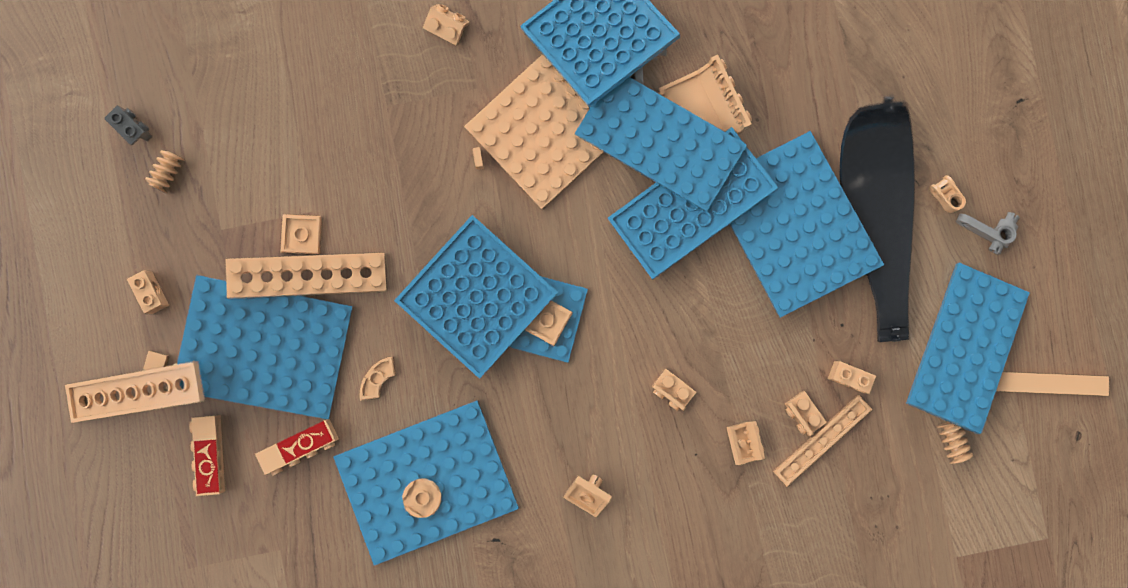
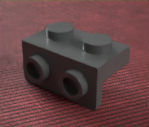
M117 105L104 118L130 145H133L139 138L148 141L152 137L148 132L150 128L142 121L138 122L135 119L136 114L129 108L125 110Z

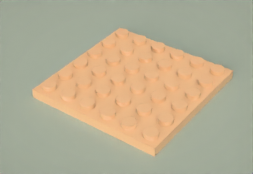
M543 54L464 126L541 209H544L604 153L575 135L577 128L590 108Z

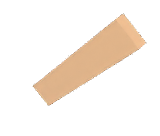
M1002 372L996 391L1109 396V376Z
M857 395L773 471L785 486L790 485L872 410L871 407L860 395Z

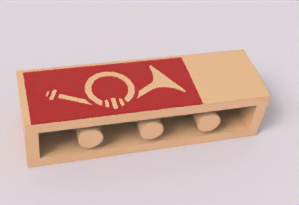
M221 415L193 417L189 424L193 437L190 445L191 451L194 454V460L192 461V471L195 472L193 490L196 491V496L224 493L225 479Z
M326 419L255 455L264 475L271 473L273 476L282 472V467L286 465L292 467L300 463L299 459L304 456L309 459L318 454L317 450L321 448L327 450L335 446L334 442L339 440L330 419Z

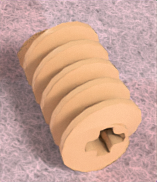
M161 150L160 153L163 155V158H156L160 165L153 164L152 166L156 171H149L152 178L146 177L145 180L149 185L167 193L163 189V187L170 188L167 180L174 181L170 174H177L178 172L174 167H181L178 160H185L169 151Z
M950 422L937 426V428H944V431L939 434L947 437L942 440V443H949L944 450L951 451L947 455V458L954 459L950 464L964 462L973 457L972 452H967L971 447L965 444L968 442V438L962 437L966 434L965 430H960L962 427Z

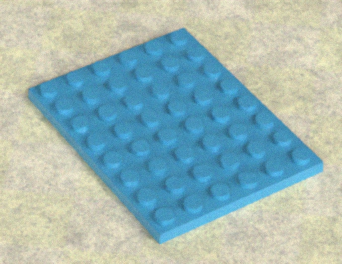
M811 131L756 158L778 186V189L733 221L730 226L779 318L884 265Z
M196 275L177 365L198 361L204 397L329 419L353 306L303 296L227 299L226 281ZM181 379V380H180V387H181L182 389H184L185 383H184V381Z
M478 400L333 456L374 566L519 509ZM426 478L433 481L439 487L442 501L439 509L433 515L417 518L405 510L402 495L410 482Z

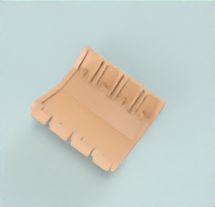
M718 55L711 57L709 62L697 71L658 89V94L724 132L732 127L739 134L751 125V115L748 111H745L742 105L743 99L734 89V80L731 76H728L726 64Z

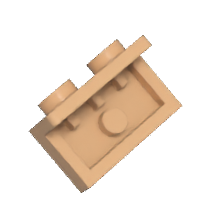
M436 4L430 7L423 28L457 45L469 21L465 19L464 15L449 11V8L445 5Z
M756 421L743 422L727 427L735 465L765 459L764 448L759 435L760 431Z

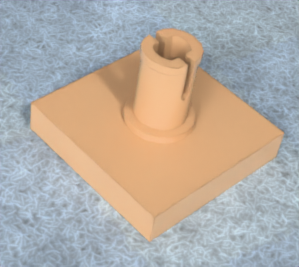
M592 475L588 482L578 476L563 498L597 517L609 503L612 496L599 489L602 483L600 477L595 482L597 476Z

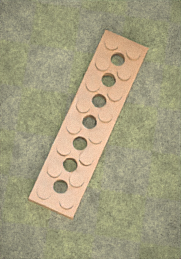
M384 253L226 259L227 299L386 292ZM363 268H368L372 274L370 277L364 278L361 276L360 271ZM306 270L311 271L313 274L312 279L308 281L303 280L301 274ZM330 270L333 275L330 279L325 280L321 277L322 271ZM342 270H351L352 276L349 279H344L341 276ZM286 271L293 274V278L290 281L282 280L281 276ZM270 272L273 275V279L270 282L262 281L263 273ZM250 273L253 276L250 283L242 282L241 277L243 274Z
M198 361L65 385L71 423L205 401ZM181 379H182V380L184 381V383H185L184 389H182V388L180 387V380H181ZM165 382L168 385L167 392L163 388ZM148 385L152 388L151 395L147 391ZM132 388L135 389V397H133L131 394ZM116 391L120 394L119 400L115 396ZM100 394L104 397L103 403L100 400ZM85 396L88 398V405L84 402Z

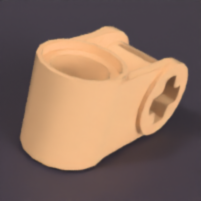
M945 175L943 180L936 185L932 184L929 187L933 196L948 213L957 212L966 204L965 197L948 175ZM951 199L957 201V207L951 204Z

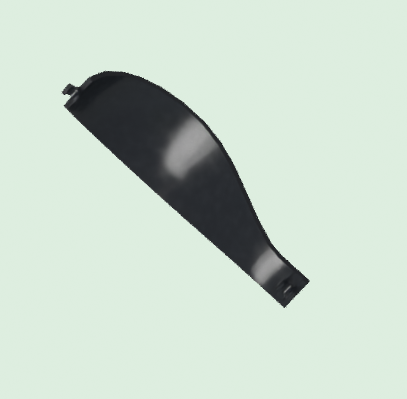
M884 96L882 103L860 107L850 117L844 130L839 164L840 185L884 263L882 267L866 274L876 305L878 342L909 340V285L915 205L914 142L908 104L905 101L892 102L894 100L893 96Z

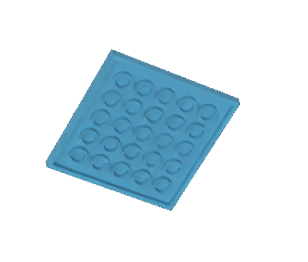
M553 0L520 26L526 36L589 108L680 38V33L649 0Z
M472 215L394 301L481 379L558 292Z

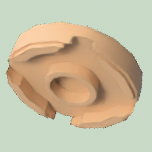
M423 478L410 482L403 492L402 500L405 510L410 515L423 518L433 515L439 509L442 496L439 487L433 481Z

